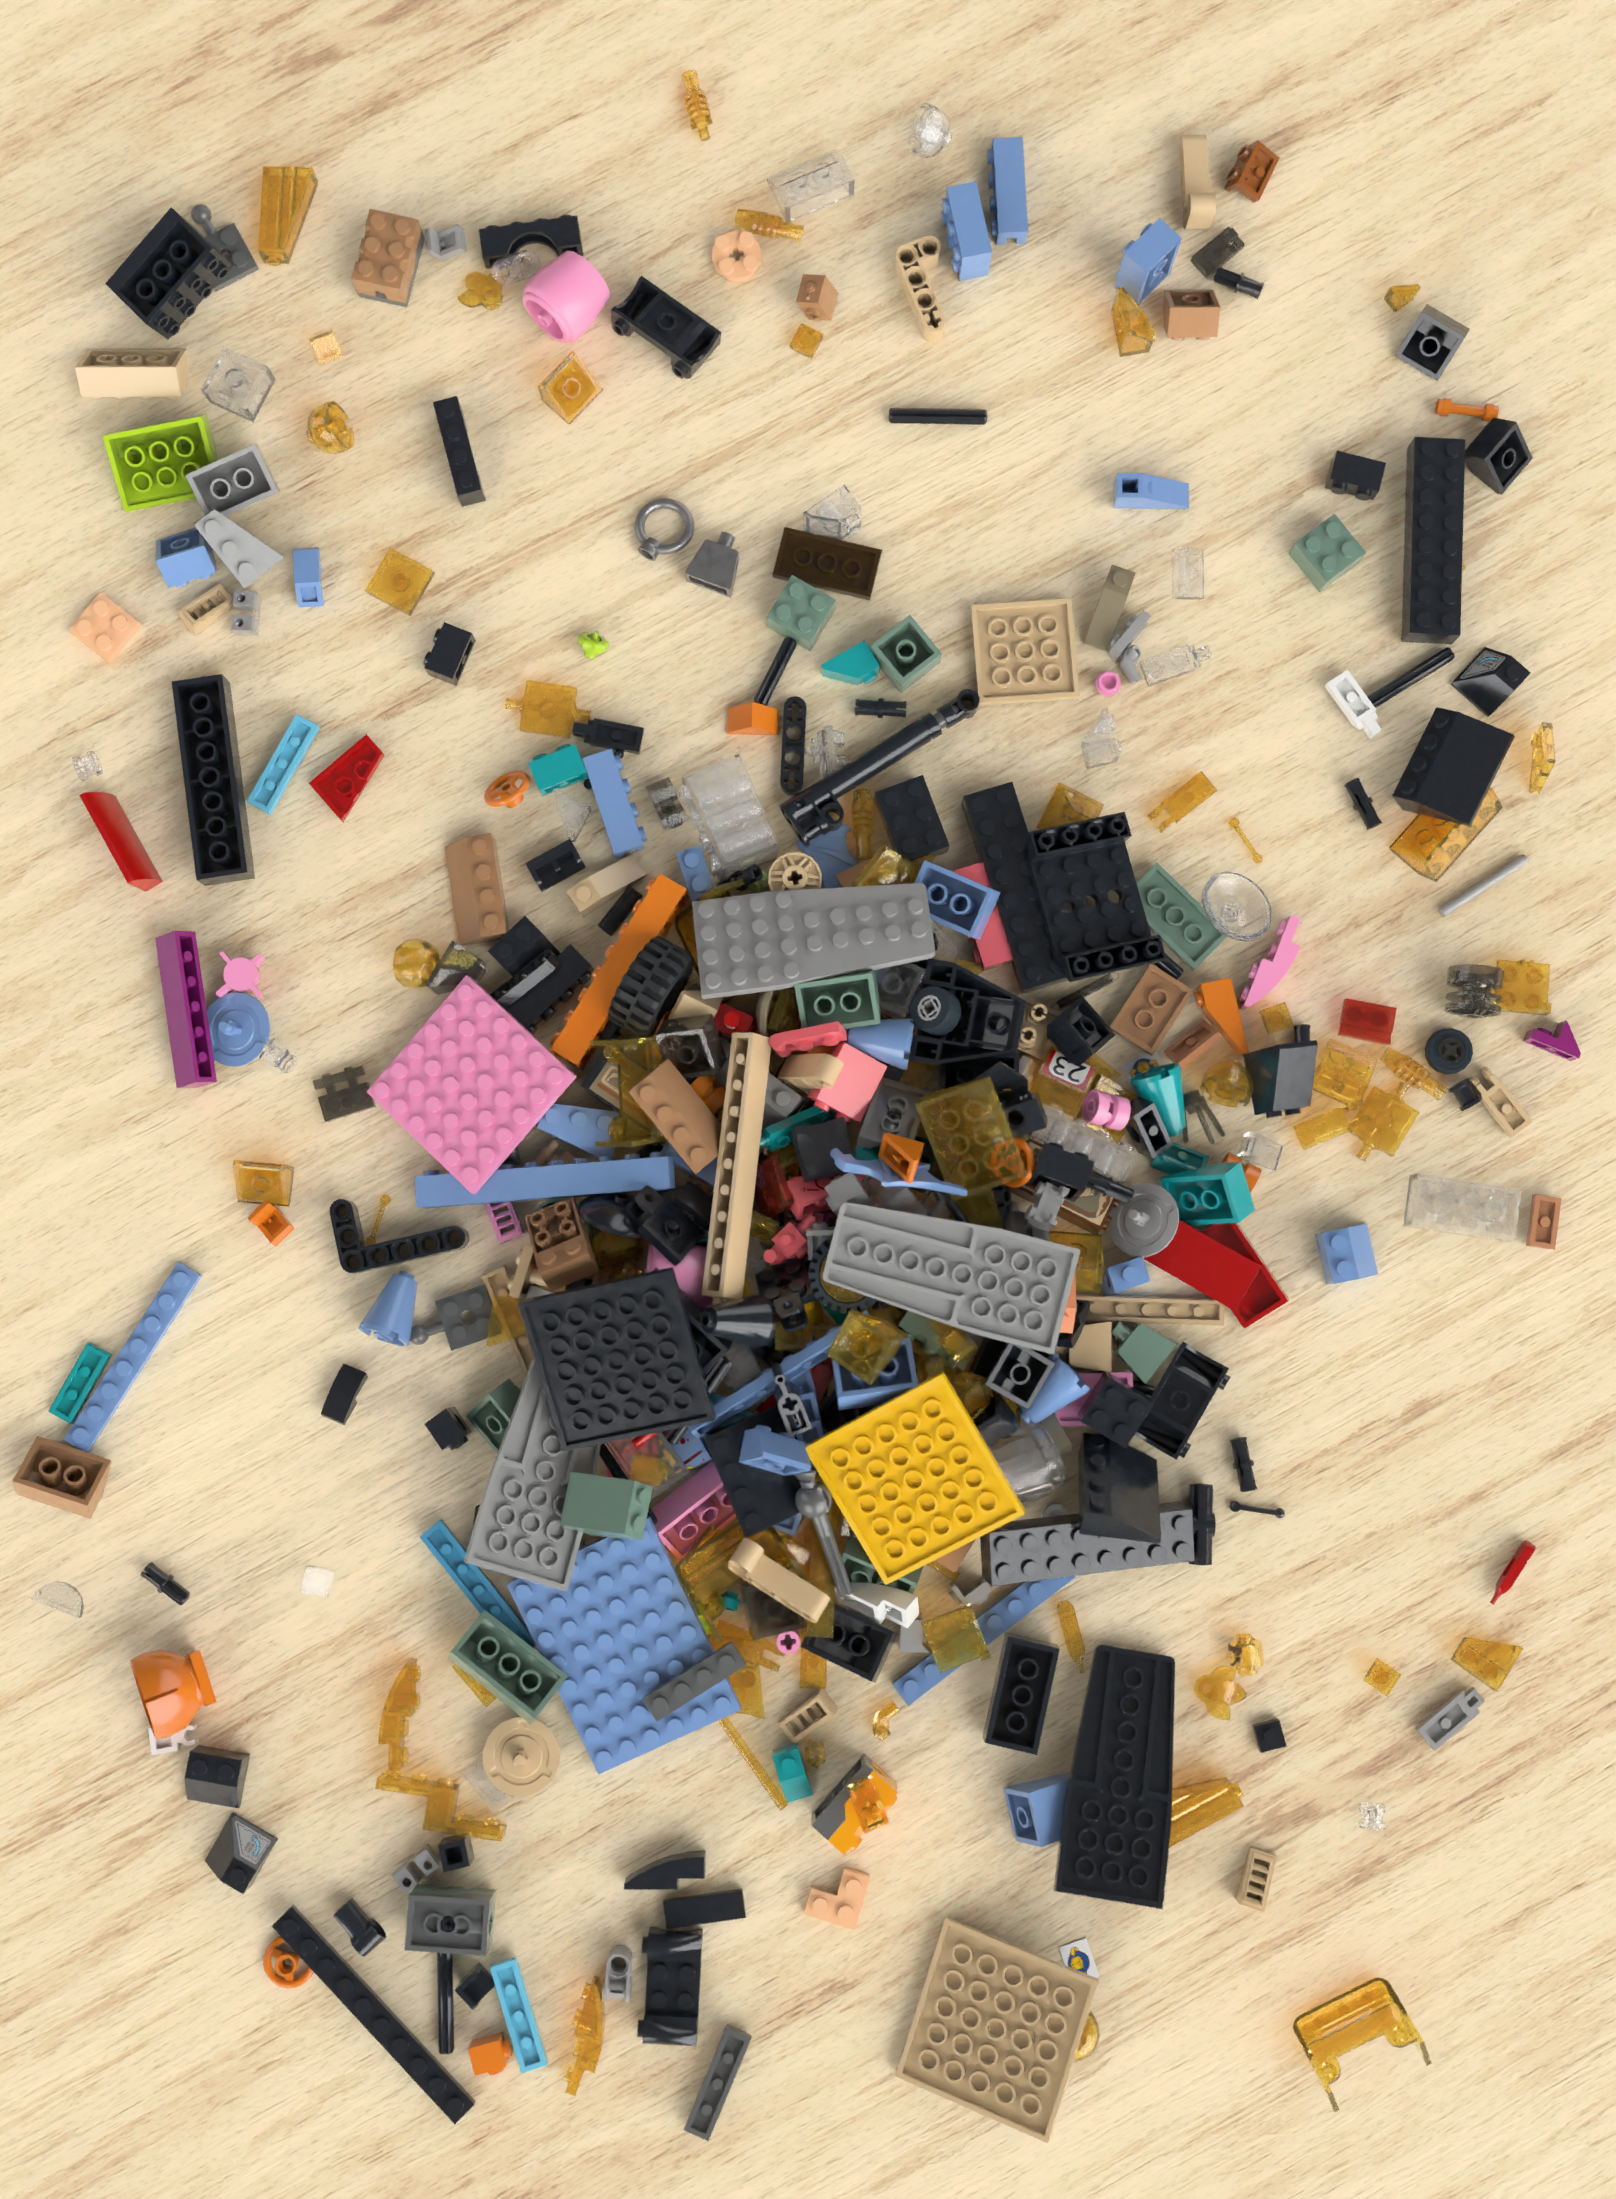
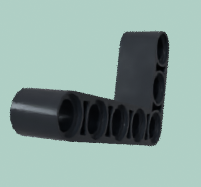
M338 1199L330 1206V1217L342 1269L348 1273L368 1272L461 1250L469 1242V1234L464 1228L450 1226L366 1246L357 1206L345 1199ZM346 1204L349 1207V1214L347 1217L341 1218L338 1210L342 1205ZM351 1229L355 1234V1238L351 1243L347 1244L344 1240V1234L347 1230ZM454 1231H459L462 1236L461 1242L457 1245H453L450 1242V1235ZM429 1237H433L436 1240V1247L432 1251H428L425 1248V1241ZM404 1243H408L411 1247V1252L406 1257H403L399 1250L400 1246ZM378 1249H383L385 1252V1259L381 1263L376 1262L374 1254ZM356 1254L360 1258V1264L357 1268L352 1269L349 1265V1260Z

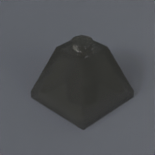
M452 941L425 985L434 993L440 995L452 992L466 975L479 983L486 973V963Z

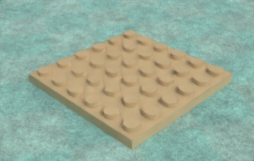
M946 1917L895 2077L1048 2143L1099 1979Z

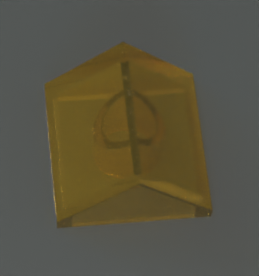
M571 351L538 385L542 401L569 425L604 390L574 351Z
M233 1161L238 1202L262 1204L264 1201H268L276 1206L289 1207L294 1167L285 1164Z

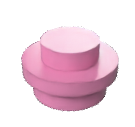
M1112 671L1102 672L1098 675L1095 682L1098 693L1106 697L1115 695L1121 686L1119 676Z

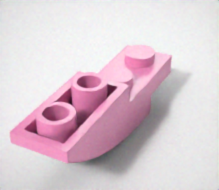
M1290 915L1285 921L1281 920L1276 930V934L1279 935L1276 944H1271L1267 953V958L1270 960L1262 958L1257 964L1253 963L1250 968L1248 977L1251 980L1248 987L1244 986L1238 1000L1242 1003L1239 1009L1246 1010L1257 1003L1287 973L1301 947L1292 943L1300 918Z

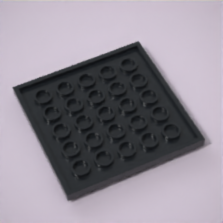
M673 1267L519 1301L520 1313L563 1452L715 1420V1411Z

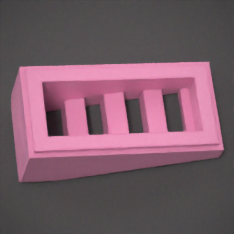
M513 1202L497 1203L493 1206L491 1203L485 1204L499 1244H504L525 1235ZM507 1205L508 1210L495 1215L494 1210ZM511 1215V1220L499 1224V1219ZM514 1224L515 1229L506 1233L502 1232L503 1228Z

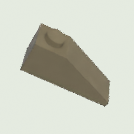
M1111 565L1084 644L1108 651L1136 572Z

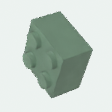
M1335 514L1298 540L1289 552V555L1319 592L1357 565L1366 554Z
M792 575L766 617L767 627L784 637L794 639L798 645L811 651L836 609V599Z
M911 615L870 646V650L879 663L880 668L900 693L941 662L942 653Z

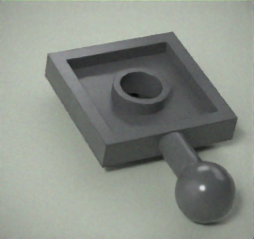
M197 204L193 207L191 211L192 219L195 223L202 225L207 234L205 238L221 254L224 252L231 254L229 261L233 266L229 269L228 275L214 286L215 292L259 270L234 223L216 232L210 221L212 217L210 209L203 204Z
M485 1284L435 1301L441 1322L427 1327L421 1324L412 1326L410 1341L415 1345H422L428 1340L429 1336L445 1331L450 1349L453 1351L502 1334ZM466 1310H472L475 1313L476 1319L471 1325H465L461 1320V1315Z

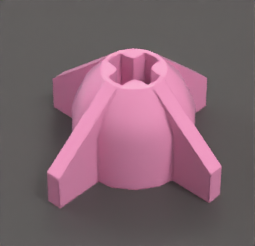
M221 951L219 953L220 956L227 962L223 972L226 984L216 992L217 996L223 997L234 990L241 993L253 991L258 998L264 996L257 985L261 978L259 967L265 960V957L262 954H258L252 961L242 957L231 959L225 952Z

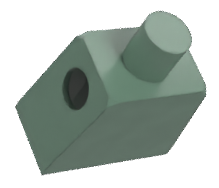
M1119 1321L1111 1330V1335L1121 1342L1114 1350L1115 1354L1133 1372L1134 1376L1145 1384L1176 1347L1174 1342L1140 1323H1136L1129 1330Z

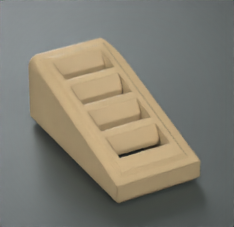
M218 583L178 609L180 618L196 636L233 606V597ZM217 594L224 601L220 604L215 598ZM210 601L215 608L211 609L207 603ZM202 608L206 614L203 615L199 609ZM193 614L196 616V620L191 617Z
M821 1688L779 1720L778 1724L791 1742L795 1744L835 1716L837 1706L825 1690ZM809 1707H811V1709H812V1710L814 1711V1713L817 1715V1718H816V1719L813 1717V1715H812V1714L810 1713V1711L808 1710ZM799 1714H802L804 1718L807 1720V1722L809 1723L807 1726L800 1718ZM792 1719L794 1720V1722L797 1724V1726L800 1728L801 1731H799V1732L796 1731V1729H795V1728L793 1727V1725L790 1723V1721H791Z
M1253 1847L1249 1848L1235 1898L1239 1904L1264 1912L1277 1857L1275 1854ZM1254 1859L1266 1861L1267 1866L1254 1863ZM1252 1869L1263 1872L1264 1876L1260 1877L1251 1874ZM1254 1881L1260 1883L1261 1887L1257 1888L1249 1885V1882ZM1247 1892L1258 1895L1257 1899L1248 1897Z

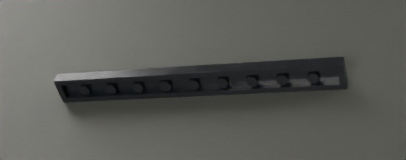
M294 1905L273 1923L272 1927L454 2124L475 2105V2100Z

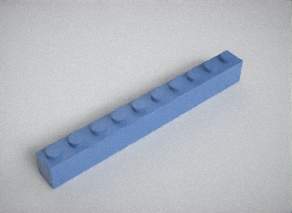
M666 1152L650 1153V1158H640V1154L624 1155L625 1160H615V1156L599 1157V1162H589V1158L574 1159V1164H564V1160L548 1161V1166H539V1162L523 1163V1168H514V1164H504L499 1166L498 1170L493 1173L476 1194H471L449 1171L448 1174H439V1170L423 1171L424 1176H415L416 1208L426 1209L559 1197L640 1192L646 1185L656 1191L676 1189L674 1158L666 1156Z

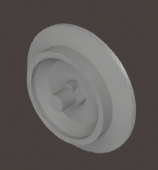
M1139 1183L1129 1187L1134 1190L1133 1198L1129 1203L1120 1201L1116 1209L1112 1207L1109 1213L1112 1220L1108 1230L1112 1241L1121 1251L1135 1257H1147L1162 1251L1172 1241L1179 1224V1210L1175 1199L1166 1189L1153 1183Z

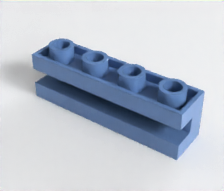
M1023 137L993 138L992 149H987V164L992 165V172H989L988 183L989 188H993L994 196H990V212H995V219L991 220V234L996 235V245H1006L1008 238H1016V244H1026L1028 219Z
M611 748L584 757L583 761L615 857L625 856V853L633 850L637 852L645 849L643 842L647 841L643 826H637L635 818L640 816L635 802H629L627 794L632 792L627 778H621L619 770L624 768L619 754L614 756Z

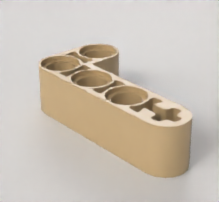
M1183 135L1179 141L1184 230L1210 229L1216 211L1215 193H1210L1207 135Z
M927 235L902 244L897 248L895 271L923 338L930 343H935L943 337L945 317L925 270L933 268L938 264L941 244L937 237ZM929 249L934 251V253L927 254L924 251ZM903 258H908V259H910L911 261L908 262V263H905V262L901 261V259H903ZM917 280L920 284L913 285L910 281ZM926 302L929 304V306L922 307L919 305V303Z
M824 1053L789 1055L777 1079L781 1082L784 1081L786 1086L798 1094L810 1099L808 1095L811 1089L833 1088L844 1063L838 1058Z
M743 1538L729 1560L728 1568L737 1576L805 1619L817 1623L830 1598L821 1590L763 1554L764 1549L748 1538Z

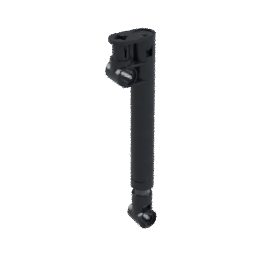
M971 689L962 690L956 698L938 708L936 714L928 713L924 715L920 720H916L780 804L781 812L804 847L810 846L809 841L820 834L825 835L841 827L844 811L837 800L838 798L924 746L931 739L942 734L941 729L944 727L949 729L961 720L974 716L979 705L978 694ZM969 700L972 702L973 707L965 708L962 706L961 701ZM834 812L838 815L839 819L831 822L826 819L825 815Z

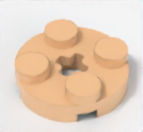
M730 231L718 236L712 249L714 269L730 282H744L754 276V272L761 265V249L753 234L748 231ZM734 252L743 254V256H740V261H735L734 257H730V255Z

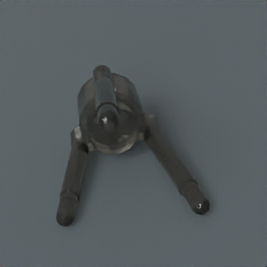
M1199 1089L1183 1094L1186 1127L1182 1129L1184 1143L1189 1141L1186 1111H1188L1189 1115L1197 1113L1210 1144H1214L1215 1141L1202 1110L1206 1112L1219 1134L1224 1137V1130L1209 1108L1204 1095L1201 1096Z

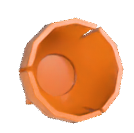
M161 1649L142 1653L130 1660L136 1685L156 1740L171 1737L186 1728L201 1705L208 1706L217 1702L199 1650H194L183 1656Z

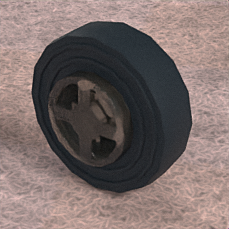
M1453 1028L1441 1029L1433 1033L1425 1046V1058L1429 1066L1443 1074H1455L1464 1070L1470 1063L1473 1055L1472 1043L1468 1036L1462 1031Z

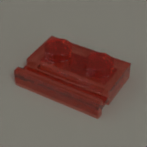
M1345 998L1343 1000L1339 1023L1340 1028L1337 1036L1390 1045L1397 1008Z

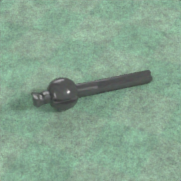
M810 1469L807 1472L794 1474L801 1484V1488L796 1493V1507L803 1516L812 1518L839 1597L850 1595L853 1593L827 1515L832 1506V1495L825 1484L815 1481L816 1470Z

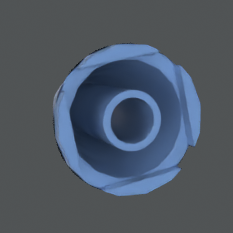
M911 1018L881 1020V1024L845 1029L847 1040L843 1042H848V1045L874 1059L899 1069L907 1070L914 1030Z
M400 1271L399 1275L393 1274L360 1323L358 1329L369 1336L371 1331L374 1332L378 1340L398 1346H404V1344L408 1346L411 1338L418 1284L413 1280L414 1276Z
M1056 1352L1050 1354L1047 1358L1054 1362L1055 1365L1029 1410L1018 1404L1020 1408L1018 1414L1028 1424L1031 1421L1035 1424L1039 1423L1085 1395L1091 1389L1087 1385L1082 1387L1085 1381L1065 1361L1062 1362Z

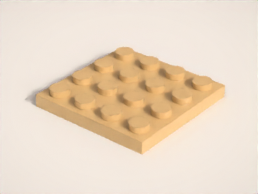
M1072 598L971 605L976 686L979 696L978 706L1079 699Z

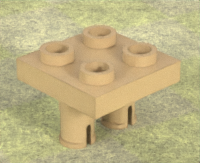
M1019 993L1018 997L1024 999L1027 1003L1018 1051L1043 1062L1053 1043L1047 1039V1025L1061 1013Z
M524 1245V1248L520 1249L517 1254L516 1264H518L516 1274H512L508 1283L509 1295L520 1299H526L530 1285L535 1286L538 1284L547 1287L538 1272L532 1246Z

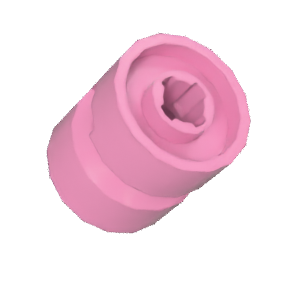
M1091 1090L1085 1096L1082 1104V1119L1087 1123L1121 1130L1129 1120L1131 1105L1130 1101L1125 1097Z

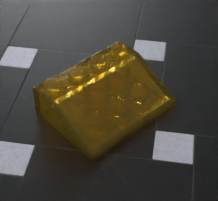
M990 1076L945 1088L916 1099V1109L944 1181L960 1185L967 1190L966 1196L950 1194L953 1202L1028 1175Z

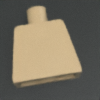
M1111 1322L1084 1325L1073 1348L1056 1347L1055 1352L1057 1354H1066L1068 1365L1111 1372Z

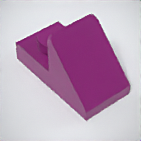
M1566 1020L1557 1024L1553 1036H1551V1031L1539 1027L1526 1032L1523 1042L1569 1061L1580 1058V1049Z

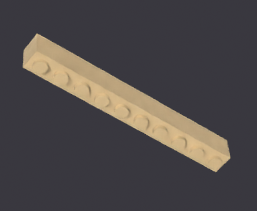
M732 1033L702 1287L703 1296L740 1299L743 1295L771 1053L770 1038L756 1033Z

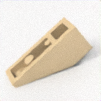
M633 854L585 878L566 892L584 918L625 891L628 886L634 885L647 875Z

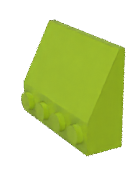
M207 414L111 432L102 436L125 512L196 498L185 475L217 461L214 439Z

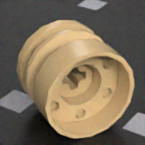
M790 852L781 855L773 862L769 870V892L822 889V873L819 865L812 857L802 852ZM793 875H797V878L800 879L798 885H793L791 881Z

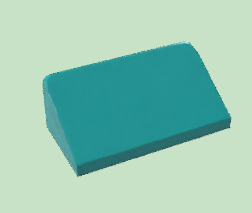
M1172 1142L1173 1146L1152 1159L1150 1167L1172 1175L1206 1167L1209 1156Z

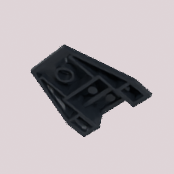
M928 959L923 984L925 987L938 986L953 993L959 999L961 1017L957 1026L945 1035L934 1036L918 1029L917 1035H913L909 1061L939 1065L1017 1053L1027 1001L954 962Z

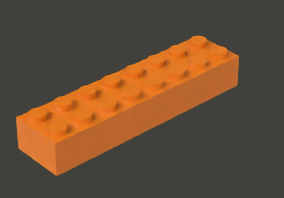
M661 873L657 878L653 877L646 887L648 893L643 900L639 899L632 910V913H634L630 922H624L618 933L621 935L616 944L612 943L605 953L606 961L602 966L598 965L591 976L594 979L589 988L586 986L583 988L578 996L580 1001L575 1010L571 1009L564 1019L565 1027L561 1032L558 1030L550 1042L553 1045L551 1050L558 1057L582 1071L599 1046L597 1040L610 1021L608 1010L611 1006V1000L629 966L652 938H665L689 900L686 888Z

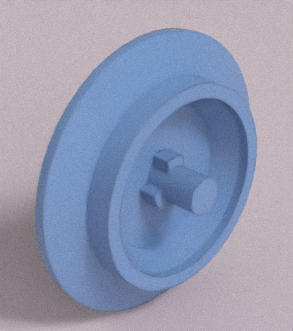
M229 993L218 998L210 1005L207 1010L214 1060L231 1067L243 1066L254 1061L263 1052L270 1035L269 1016L261 1002L245 993Z

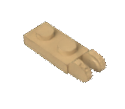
M1484 1066L1479 1071L1485 1081L1492 1087L1485 1090L1474 1076L1469 1077V1085L1481 1097V1102L1507 1136L1512 1138L1531 1124L1532 1120L1502 1081H1498L1492 1071Z

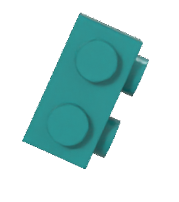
M564 744L558 747L556 752L549 755L546 753L539 754L532 759L533 761L528 763L542 797L589 778L576 744Z

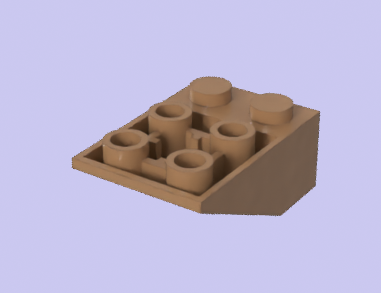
M573 1196L525 1216L538 1272L551 1292L599 1272L594 1250L582 1218L578 1214V1208Z

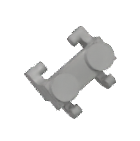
M1040 1181L1033 1192V1195L1037 1197L1035 1204H1031L1028 1207L1024 1218L1035 1228L1050 1231L1056 1227V1216L1065 1200L1064 1197L1069 1193V1189L1064 1186L1057 1187L1049 1182L1043 1183Z

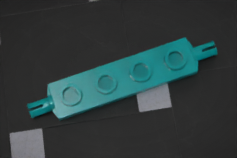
M813 1106L764 1128L761 1134L760 1148L766 1145L771 1152L777 1148L785 1147L792 1142L790 1133L795 1126L827 1122L836 1119L837 1113L830 1109L828 1112H825Z

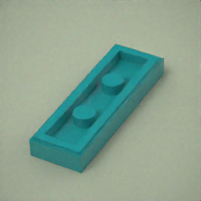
M87 1342L48 1412L73 1424L112 1354L91 1342Z

